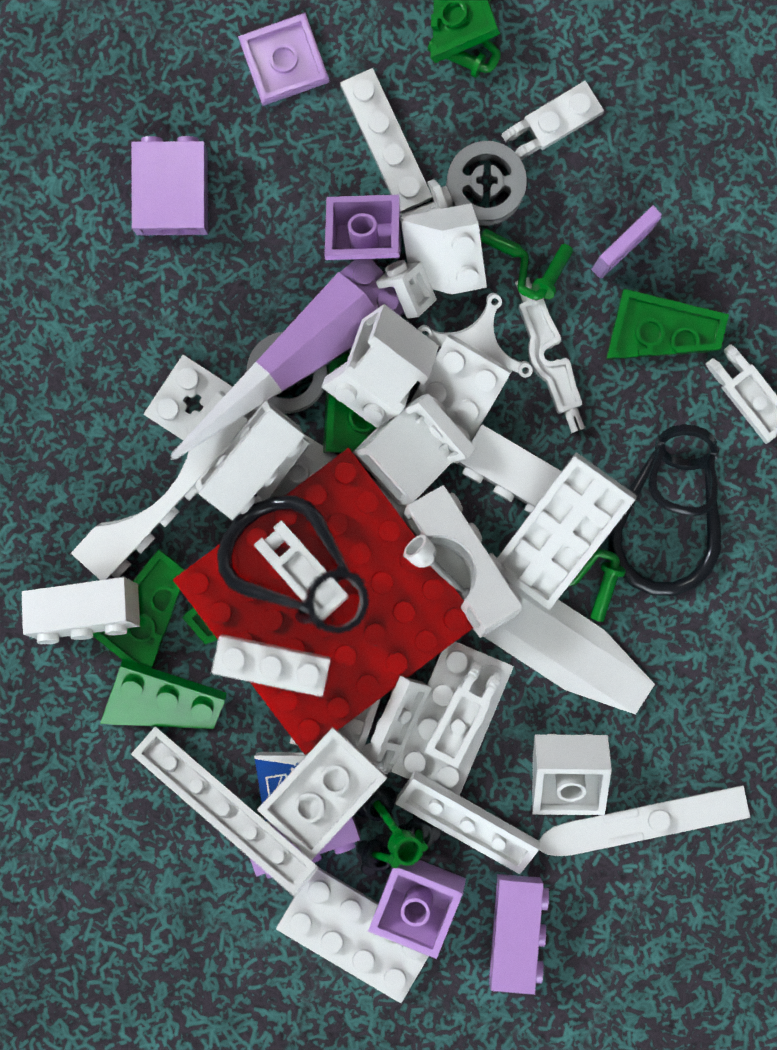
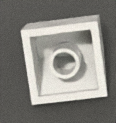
M472 203L400 217L407 263L422 262L433 290L456 294L487 288L479 223Z
M535 735L532 783V812L534 815H605L612 770L608 735Z

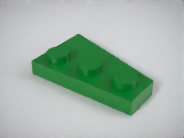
M623 289L605 360L719 351L722 346L729 314Z
M351 351L329 363L327 375L345 364ZM326 391L323 453L341 454L347 448L353 452L376 427Z
M158 549L133 580V582L138 584L140 627L127 628V633L123 635H106L105 631L93 633V637L120 659L153 668L181 590L172 579L185 569L161 549Z

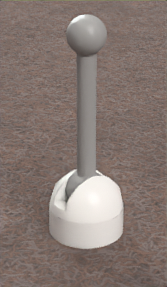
M419 535L412 539L404 550V557L417 567L431 566L465 600L470 589L463 588L434 560L436 548L425 535Z

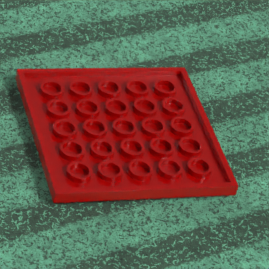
M349 448L285 496H297L312 502L325 518L349 571L357 573L364 580V585L368 592L369 605L367 614L358 626L351 631L338 634L327 632L321 628L317 629L312 623L302 624L296 621L295 614L298 609L249 598L229 589L218 570L217 553L220 544L172 579L218 640L219 636L224 634L330 657L323 697L250 682L304 755L308 754L332 727L336 730L341 729L395 688L400 676L408 678L473 628L460 608L464 600L455 588L445 581L431 566L417 567L404 557L406 546L416 536ZM278 510L261 516L249 525L236 541L232 554L233 569L242 579L303 602L257 550L254 544L259 539L263 538L265 540L275 531L273 527L282 520L326 571L334 570L338 564L303 514L293 510ZM284 542L275 552L281 557L291 547ZM346 579L337 583L348 594L349 598L323 620L327 625H344L352 620L359 610V591Z

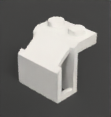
M383 304L362 319L348 361L328 374L321 388L378 428L400 414L405 408L410 390L417 381L424 385L429 379L439 345Z
M425 394L409 402L400 414L395 416L390 422L387 421L376 428L352 453L398 505L401 506L414 502L451 463L468 458L476 448L469 441L470 437L466 430L454 424L447 416L444 405L438 399Z

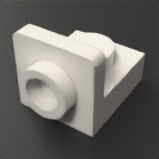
M404 260L396 261L385 268L386 273L376 281L379 289L394 287L407 319L419 317L437 300L421 261L407 264Z

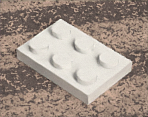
M449 334L435 357L429 379L424 385L420 384L412 400L425 394L438 399L444 405L447 416L454 424L466 430L471 442L513 370Z
M332 727L259 806L257 811L312 861L387 779V776L338 730Z

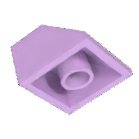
M399 195L327 197L325 260L399 258L402 238Z
M422 860L410 866L400 864L398 868L392 867L368 931L437 959L463 895L466 878Z

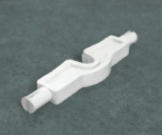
M527 277L526 287L532 289L530 278ZM520 294L523 303L519 305V311L530 338L528 344L530 364L535 373L546 382L557 413L565 414L571 433L585 429L578 411V407L582 405V400L576 387L570 361L567 358L548 361L544 357L545 350L551 349L561 342V336L548 312L544 298L532 300Z

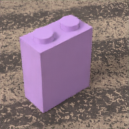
M147 136L141 138V142H131L132 229L136 235H208V150L205 142L199 141V138L193 136H181L177 138V141L163 142V139L160 137Z

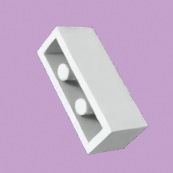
M265 400L195 483L198 494L232 520L239 513H246L256 499L254 495L263 485H270L279 473L278 467L286 457L290 459L295 456L302 447V439L305 435L300 426L269 401Z
M484 425L480 426L471 442L476 449L468 458L459 462V465L464 467L463 475L479 484L483 479L495 486L493 492L509 502H512L514 497L527 504L524 510L529 514L562 472Z
M125 577L22 591L23 635L37 639L38 644H55L59 642V637L71 636V639L85 640L93 638V633L105 631L106 635L126 634L127 628L140 627L138 584Z
M221 634L211 673L323 697L330 657Z

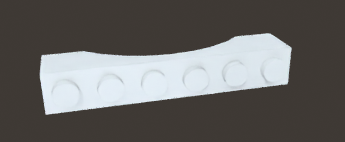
M223 391L218 392L193 419V430L226 395ZM248 414L244 415L189 450L179 476L158 501L138 514L98 524L71 554L99 580H106L111 576L119 578L131 565L126 559L135 550L141 554L155 539L151 532L160 523L166 527L180 512L175 506L183 497L190 501L198 493L195 483L251 417Z

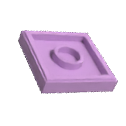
M306 13L238 36L262 106L329 83V78Z
M654 206L649 208L599 256L591 270L599 278H603L653 230L662 218V214Z

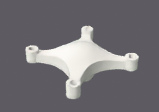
M490 293L487 296V304L481 316L472 325L463 330L444 333L432 330L427 325H422L418 328L420 332L427 331L428 334L425 336L441 347L447 336L451 334L495 361L519 373L524 378L531 376L533 372L529 362H521L511 358L497 343L494 334V316L496 310L502 304V299L497 293ZM492 299H497L496 303H491ZM524 367L528 368L527 371H522Z

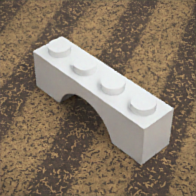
M442 485L407 505L402 517L416 537L425 535L434 546H441L452 550L465 562L470 573L471 586L469 594L460 608L465 613L479 638L515 618L523 608L520 604L522 598L517 588L511 583L507 584L500 573L502 572V567L493 553L488 554L481 543L482 536L478 528L473 523H468L461 513L463 508L458 497L454 493L449 494L445 486Z

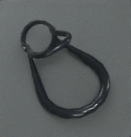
M682 424L664 430L661 435L658 434L655 443L656 450L649 457L629 488L632 493L637 495V500L649 476L650 494L660 507L679 515L699 516L707 514V549L700 565L684 578L673 582H655L641 576L628 563L622 548V530L636 500L608 535V551L615 553L620 560L619 566L626 569L623 578L632 587L652 596H676L696 588L712 573L721 553V524L717 505L718 484L715 470L719 448L717 447L718 443L714 435L704 428L696 425ZM687 435L702 439L709 445L710 449L709 453L705 456L689 460L671 455L666 451L665 444L673 437ZM661 461L682 470L705 469L706 503L700 507H689L666 500L656 485Z
M273 496L253 504L246 513L238 515L223 534L217 553L218 570L229 589L249 598L298 609L295 618L299 623H312L317 629L321 628L324 631L337 634L351 631L361 623L367 614L369 598L364 585L365 582L357 573L349 571L325 518L312 502L297 496ZM278 510H293L303 514L338 564L334 570L325 571L314 578L307 589L306 599L303 602L242 579L233 569L232 554L236 541L245 529L261 516ZM329 578H333L336 582L346 579L359 591V610L354 618L344 625H327L315 612V593L321 583Z

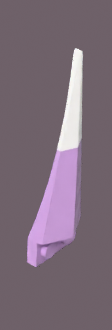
M355 259L341 272H338L173 451L171 459L179 458L262 405L265 400L272 399L302 379L351 351L362 319L383 304L399 316H402L405 312L394 287L379 289L376 281L384 274L372 259Z

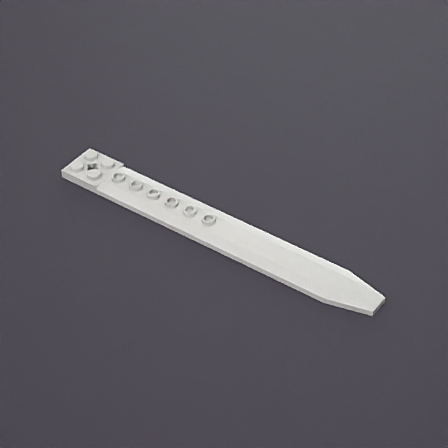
M182 355L144 412V415L184 441L193 430V419L199 414L196 410L191 414L186 412L188 407L184 403L186 398H194L196 395L201 396L202 398L199 403L204 408L218 392L223 391L227 394L232 386L185 355ZM259 407L249 412L248 415L252 417ZM305 435L304 438L311 444L272 497L285 496L337 457V455L334 453H323V446ZM374 480L403 519L402 516L406 506L411 503L399 506L381 484ZM435 546L436 556L434 560L463 588L470 589V573L463 559L448 548ZM504 578V579L506 580L507 584H510V583H511V582L508 581L506 578ZM515 586L521 595L522 602L520 604L523 608L515 618L483 637L564 690L636 715L655 684L603 628L560 600H557L552 608L548 610Z

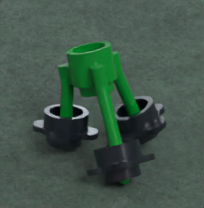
M391 787L385 789L378 788L356 812L361 817L367 815L373 821L384 820L393 834L390 839L384 834H378L373 840L368 842L361 840L357 844L356 852L360 854L362 860L361 871L368 876L373 875L375 870L383 871L391 867L398 868L400 864L404 866L415 864L421 858L422 853L427 851L433 841H437L441 835L439 828L432 826L414 814L413 819L407 824H401L398 827L390 816L394 807L392 800L396 795Z

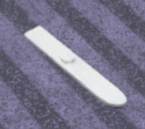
M744 786L566 822L554 826L543 833L539 839V851L553 856L576 855L750 818Z

